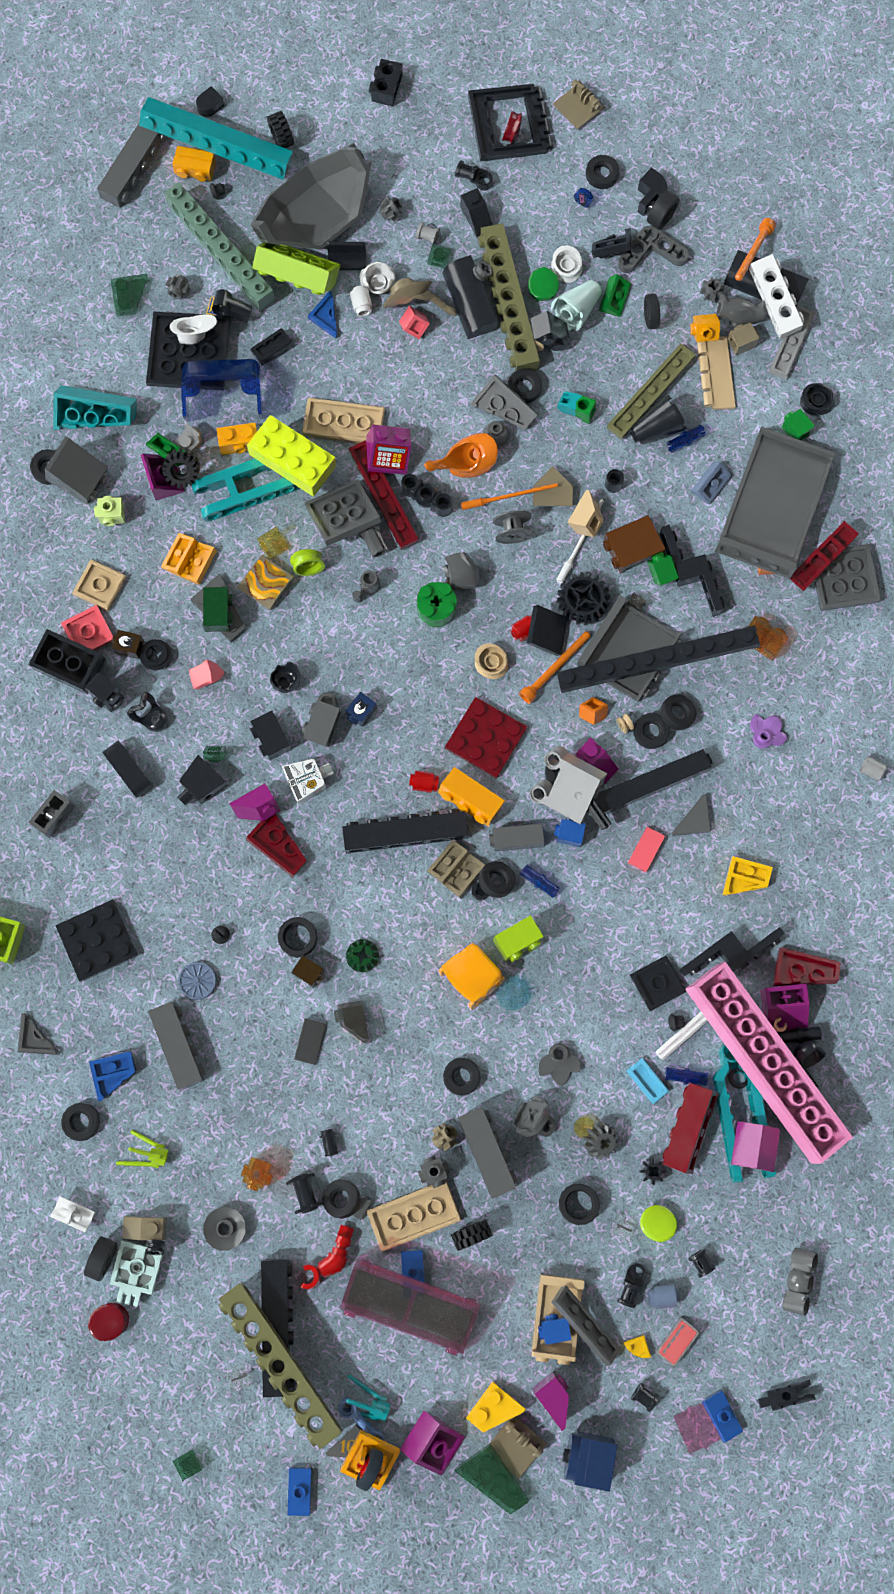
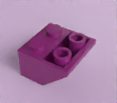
M807 984L770 987L760 990L763 1014L773 1027L774 1021L780 1017L781 1020L777 1022L778 1027H783L787 1023L786 1030L796 1029V1027L808 1028L810 1004Z

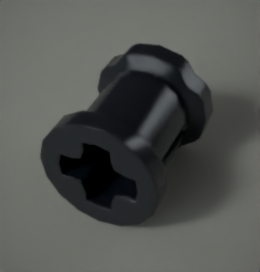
M705 1249L699 1250L688 1258L699 1272V1278L706 1276L716 1269L715 1265H711Z
M643 1383L637 1386L631 1396L632 1401L636 1400L641 1403L648 1412L653 1410L660 1398V1395L657 1393L653 1394L646 1389Z

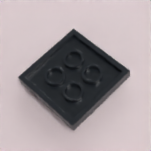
M113 899L55 925L79 982H83L138 956Z

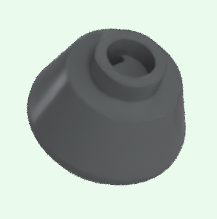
M493 421L487 424L483 430V433L494 438L497 447L504 445L509 439V430L500 421Z

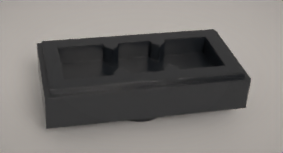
M280 328L250 348V351L261 366L293 346V342L285 331Z

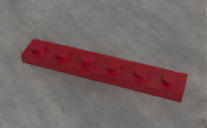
M366 440L348 448L353 461L400 549L403 550L418 543L419 539L384 473L368 471Z

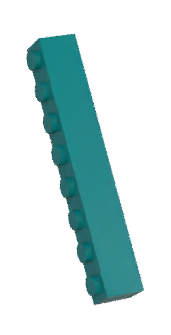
M151 97L147 98L141 109L139 126L282 180H284L290 167L293 151Z

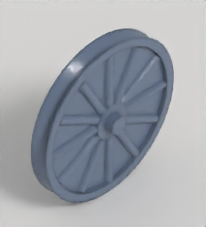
M194 962L182 969L179 974L178 985L186 997L193 1000H201L213 992L216 986V976L207 964Z

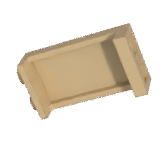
M540 1274L531 1355L536 1357V1361L548 1362L549 1359H557V1363L563 1365H570V1361L576 1362L575 1353L578 1333L570 1324L572 1340L547 1345L544 1343V1339L540 1340L538 1326H542L541 1320L545 1319V1315L558 1314V1317L563 1316L551 1303L561 1286L566 1285L581 1302L582 1290L584 1289L583 1279Z

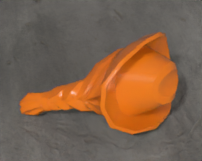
M486 433L472 434L454 444L443 459L428 460L424 466L430 472L436 469L449 470L452 475L462 478L478 477L488 472L496 463L497 445L494 438Z

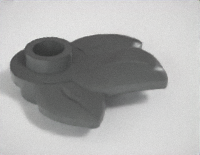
M556 1043L549 1049V1054L541 1058L538 1067L539 1075L551 1074L553 1080L562 1086L568 1080L570 1072H580L579 1059L570 1054L566 1045ZM556 1050H561L563 1052V1056L561 1058H557L555 1056Z

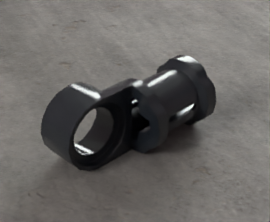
M462 160L459 161L455 177H463L470 180L471 183L476 184L478 189L482 191L489 190L492 187L493 177L490 172L479 168V166L473 167L465 164ZM485 177L490 181L487 184H482L479 180Z
M631 1263L628 1266L623 1282L625 1286L621 1298L617 1300L618 1303L634 1309L636 1308L635 1301L638 1292L642 1290L646 1278V1270L641 1264ZM633 1267L641 1268L642 1276L639 1279H633L630 1276V1271Z

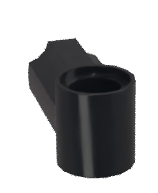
M217 290L212 311L219 316H226L228 314L247 322L252 306L232 298V294L227 290Z

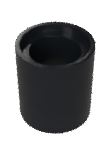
M618 469L610 470L605 480L606 490L611 493L620 491L624 481V474ZM610 479H616L619 483L614 484L610 482Z

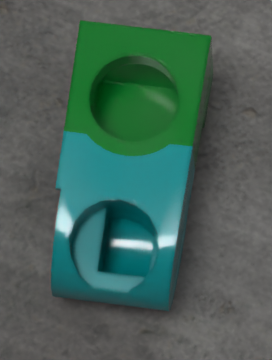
M565 391L558 402L557 408L565 414L581 418L583 422L590 424L596 411V400Z

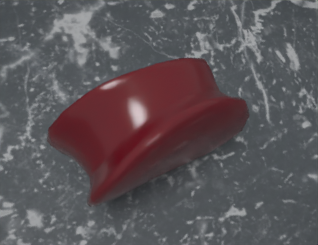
M511 112L502 141H508L510 144L517 141L522 113Z
M118 1303L101 1305L91 1313L88 1320V1329L95 1339L111 1341L127 1329L129 1313L125 1307Z

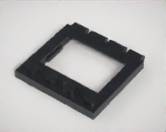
M534 84L468 90L469 106L480 161L546 154L547 150L553 149L540 86L534 87ZM524 97L533 143L522 142L496 147L487 101Z

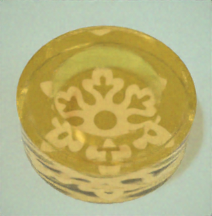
M588 1117L577 1119L574 1123L575 1134L580 1138L588 1136L587 1129L592 1130L594 1122Z

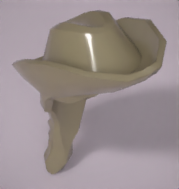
M412 278L398 280L391 287V295L383 304V308H390L398 304L409 303L413 299L430 300L447 314L452 316L457 314L454 307L449 306L441 298L428 290L433 283L432 281H415Z

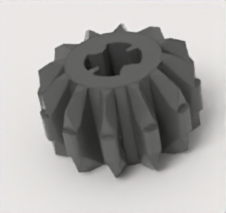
M601 1122L600 1125L593 1123V1129H587L588 1136H583L586 1141L583 1146L592 1157L594 1156L600 1160L603 1157L610 1159V1152L616 1153L614 1148L620 1145L617 1141L620 1136L611 1125H607L604 1122Z

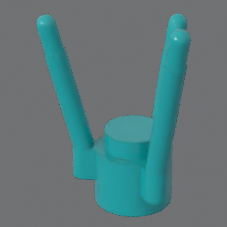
M349 1374L348 1378L375 1397L377 1401L373 1400L371 1406L351 1399H347L346 1402L369 1410V1413L359 1412L363 1418L385 1421L391 1406L390 1403L386 1402L387 1398L379 1395Z

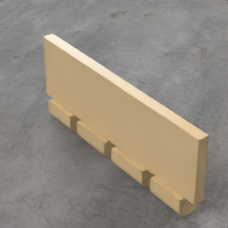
M719 336V340L697 342L698 355L700 356V373H705L701 375L702 390L707 391L703 393L704 407L712 406V410L735 409L727 336Z

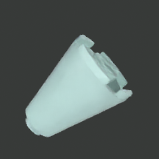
M589 280L554 299L551 304V311L554 310L555 316L567 323L569 331L572 329L578 331L601 296L600 285L593 280Z

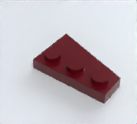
M780 947L777 953L773 986L837 984L841 962Z

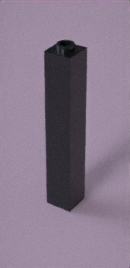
M701 749L601 791L595 800L604 813L609 814L708 772L712 768V759L708 753L705 754L704 749Z

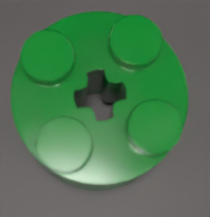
M431 582L420 588L417 595V613L423 622L431 627H442L447 625L455 616L457 598L449 584Z

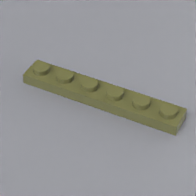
M680 343L608 423L607 429L622 440L632 429L631 427L642 418L693 361L695 354Z

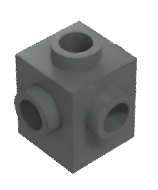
M435 1155L424 1159V1164L420 1165L421 1170L418 1171L421 1182H426L427 1186L432 1185L433 1189L444 1185V1180L447 1179L446 1174L450 1173L446 1160L441 1162V1159H436ZM433 1167L438 1170L436 1176L430 1175V1169Z

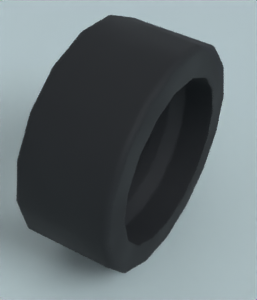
M668 190L664 191L651 208L647 217V223L658 230L665 227L679 205V197Z
M301 917L286 920L279 928L277 935L281 949L289 956L296 958L310 954L318 941L317 931L313 924ZM296 925L304 926L310 934L309 943L306 947L298 950L289 947L285 938L289 928Z
M572 1184L566 1187L558 1201L562 1217L575 1225H586L592 1222L600 1209L597 1193L590 1186L584 1184ZM576 1191L586 1193L592 1202L590 1212L583 1217H575L567 1209V1199Z
M103 1236L99 1237L87 1260L84 1276L96 1281H101L104 1278L116 1252L117 1242Z

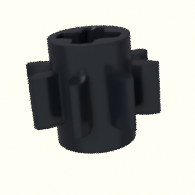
M654 1158L650 1159V1164L643 1161L644 1170H639V1173H644L645 1175L642 1181L645 1182L650 1179L651 1185L655 1184L656 1179L662 1182L663 1179L660 1176L662 1173H666L660 1167L663 1162L660 1161L655 1164ZM649 1167L657 1168L655 1171L657 1174L656 1176L648 1175L650 1173L648 1169Z

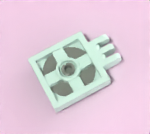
M122 1240L110 1285L120 1287L116 1302L121 1303L123 1296L127 1295L125 1304L130 1305L132 1297H135L133 1306L138 1307L142 1293L152 1295L163 1255L146 1254L145 1249L148 1248L147 1246Z

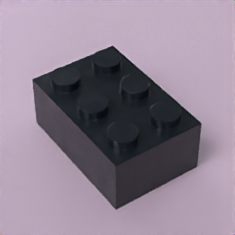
M46 629L28 665L35 671L88 695L89 692L85 687L100 672L106 659L101 653Z

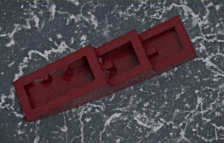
M843 521L799 566L790 580L804 592L854 541L859 533L846 521Z

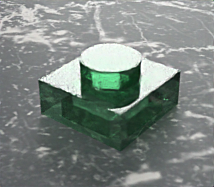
M432 244L427 265L444 269L447 266L451 249Z
M205 746L203 751V759L210 762H220L226 756V746Z
M194 1449L173 1460L182 1481L203 1470Z

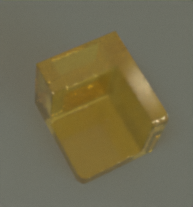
M277 526L257 538L259 547L270 560L288 549V545L280 535Z

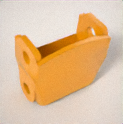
M471 943L460 953L454 955L439 969V974L442 977L446 975L453 987L462 996L471 1001L469 1003L471 1010L485 1001L506 979L502 975L501 970L474 943Z

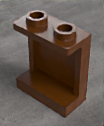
M649 515L605 533L604 541L602 542L605 551L610 552L612 556L611 562L614 569H618L620 574L628 567L645 561L655 554H664L665 547Z

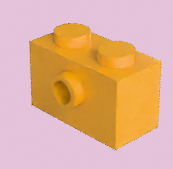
M256 423L216 428L221 455L248 452L247 444L257 433Z

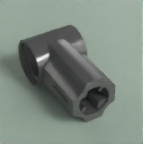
M378 524L358 532L360 538L365 541L372 558L380 557L388 552Z

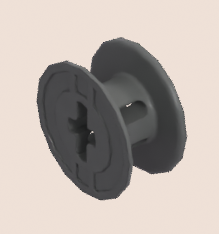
M516 510L497 515L493 519V524L503 527L504 531L495 537V541L501 544H512L532 538L534 531L523 528V523L531 519V513Z

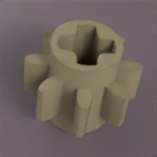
M443 1123L432 1130L435 1134L432 1137V1142L437 1148L447 1151L457 1144L455 1139L458 1134L452 1125Z

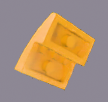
M178 533L161 567L172 574L200 585L217 550L212 546L198 542L193 537Z

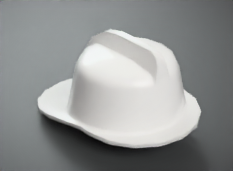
M208 314L179 318L170 324V329L177 334L181 344H196L205 337L207 331L216 325L217 320L214 316Z

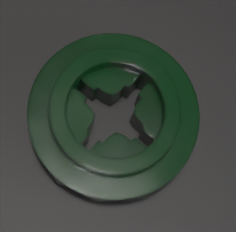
M366 939L356 940L349 945L346 951L348 965L357 972L364 973L372 970L379 960L377 947ZM363 947H365V954L371 958H364L360 964L359 957L354 955V953H361Z

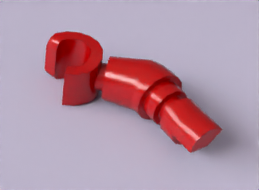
M340 1225L335 1240L337 1245L333 1247L332 1252H329L328 1256L321 1260L317 1267L313 1265L303 1266L305 1271L311 1270L314 1273V1280L310 1284L302 1283L300 1287L303 1289H315L320 1285L322 1276L326 1278L343 1270L348 1261V1258H346L348 1253L346 1248L350 1247L353 1228Z

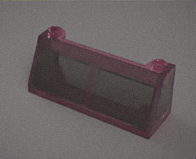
M358 1257L340 1309L344 1310L343 1314L352 1318H355L356 1315L445 1347V1352L457 1356L458 1353H464L481 1303L479 1300L471 1297H466L465 1299L463 1295L455 1294L392 1271L376 1263L372 1265L367 1259Z

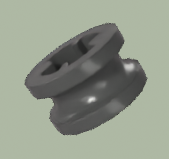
M480 261L478 265L473 267V273L479 280L485 281L487 277L492 275V269L487 262Z

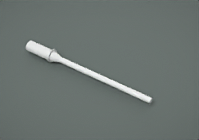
M601 499L600 502H599V507H600V508H601V506H602V504H603V502H604L603 499ZM585 535L581 536L571 557L564 562V566L556 579L558 583H564L568 573L573 568V560L586 537Z

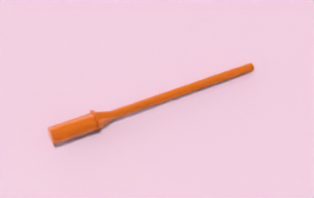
M555 483L492 498L480 497L479 499L461 502L462 510L479 506L483 507V505L489 502L556 488L558 484Z

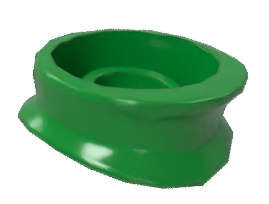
M546 267L533 271L528 281L530 295L538 301H548L555 297L559 288L557 274Z

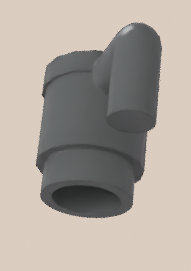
M368 570L362 574L360 578L361 589L352 593L354 602H360L366 594L373 595L378 592L380 582L375 572Z

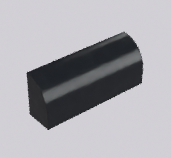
M738 250L727 273L724 285L762 300L749 268L741 281L735 279V275L748 254ZM754 257L752 263L760 260V258ZM781 268V275L786 277L789 284L787 289L790 295H794L798 305L809 279ZM772 275L765 277L768 282L775 281ZM780 293L773 294V297L777 300L783 298Z
M471 255L451 262L442 272L467 339L497 330V320L482 281L473 273L475 263Z

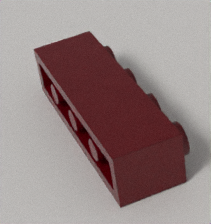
M689 1083L683 1092V1104L676 1113V1125L670 1132L669 1137L671 1140L669 1146L666 1147L663 1153V1165L686 1174H693L719 1092L694 1083Z

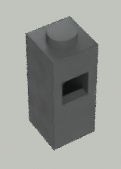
M542 824L493 828L492 834H489L490 846H494V852L542 848L544 846Z

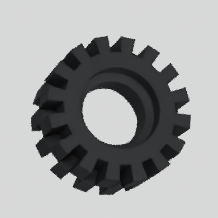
M279 111L267 116L268 126L275 144L283 148L294 145L292 131L284 113Z
M179 448L178 452L174 449L172 453L169 452L167 454L162 470H164L163 476H166L165 480L167 482L171 480L172 486L177 483L178 488H181L182 484L186 488L188 484L191 486L197 480L200 463H198V457L194 458L195 454L193 452L188 454L189 450L186 449L185 452H182V448ZM184 463L188 466L189 471L186 474H181L174 469V464Z
M486 1219L450 1234L457 1251L493 1236Z

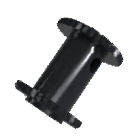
M314 1173L301 1174L286 1182V1185L293 1184L299 1201L300 1209L296 1210L295 1214H305L317 1210L318 1207L324 1204L323 1202L317 1203L309 1180V1178L315 1176Z

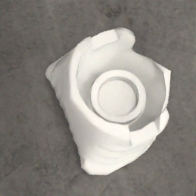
M374 262L361 270L359 276L361 286L368 288L371 293L383 294L389 291L395 284L396 273L391 266L381 262Z

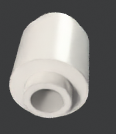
M363 286L354 287L350 292L354 312L359 317L371 314L373 306L368 288Z

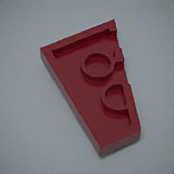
M276 814L264 821H260L246 837V841L293 878L306 864L307 860L294 840L291 839Z

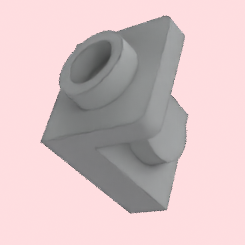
M186 423L184 425L185 431L173 443L183 450H189L188 453L191 454L203 443L202 433L194 425L191 427Z

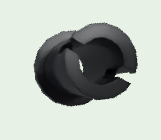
M333 1129L320 1131L321 1136L319 1138H322L325 1157L338 1154L334 1137L336 1132H333Z

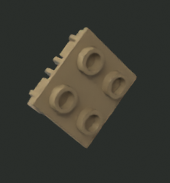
M575 79L571 83L572 88L556 100L553 106L578 130L602 111L605 106L580 80L577 81Z
M515 1416L505 1423L485 1449L519 1479L535 1458L540 1457L547 1443Z

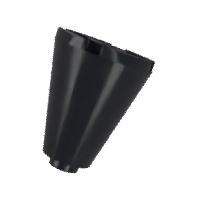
M669 395L662 398L631 427L633 431L630 434L635 443L639 441L640 444H644L687 429L683 425L685 421L676 404L672 405L669 401L672 399Z

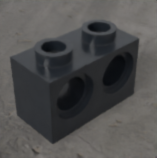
M381 58L379 66L376 65L374 70V82L371 81L369 86L372 102L393 107L403 76L402 63Z

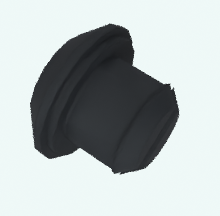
M222 183L210 184L209 188L214 199L218 200L219 196L225 194V188Z
M220 925L213 929L211 936L214 942L223 944L228 941L230 932L228 928Z
M671 1013L668 1017L669 1028L673 1032H676L677 1028H683L685 1022L681 1021L684 1020V1017L682 1015L674 1016Z

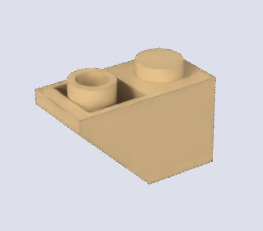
M586 490L567 523L575 533L595 537L603 523V517L598 501L589 490Z

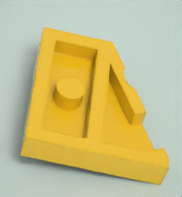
M732 856L722 895L726 896L767 888L773 867Z
M492 1382L466 1419L484 1433L525 1412L526 1408L496 1383Z

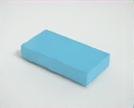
M643 1058L626 1071L652 1104L669 1092L668 1088Z

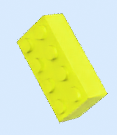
M271 415L247 444L250 456L313 497L336 468V459L333 455Z

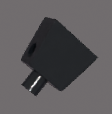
M198 755L179 780L185 790L177 798L185 806L193 798L200 804H203L226 788L228 784Z

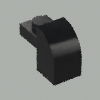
M652 167L639 180L638 191L645 195L639 202L637 211L642 216L648 211L650 212L660 195L667 190L665 178Z

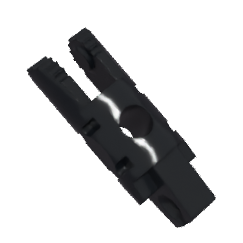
M810 1379L767 1391L768 1397L757 1400L760 1409L771 1406L772 1411L787 1406L816 1400L814 1394H807L804 1397L798 1398L796 1389L809 1387L811 1385ZM783 1393H787V1394H788V1396H789L788 1401L783 1400V1398H782V1394H783Z

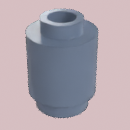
M673 1284L655 1286L653 1289H649L648 1301L650 1308L677 1307V1302H680L679 1289H675Z

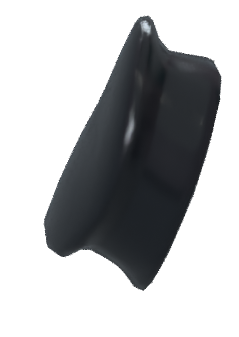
M821 383L807 385L800 398L802 409L810 415L828 413L833 407L832 390Z

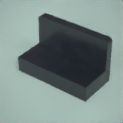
M327 242L328 260L340 264L339 270H362L366 268L365 242Z

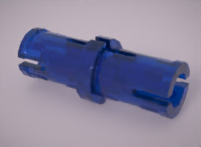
M700 424L689 431L681 432L680 436L666 442L667 446L670 445V447H667L668 450L673 453L684 446L692 445L693 441L706 435L704 427Z
M528 864L525 865L519 874L534 884L533 887L541 889L551 898H554L560 887L545 878V874L541 875L528 866Z
M666 1067L664 1080L683 1082V1085L694 1083L707 1086L709 1073L690 1071V1068L683 1070Z

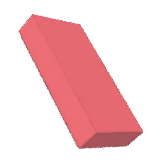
M646 827L628 864L646 873L665 836Z

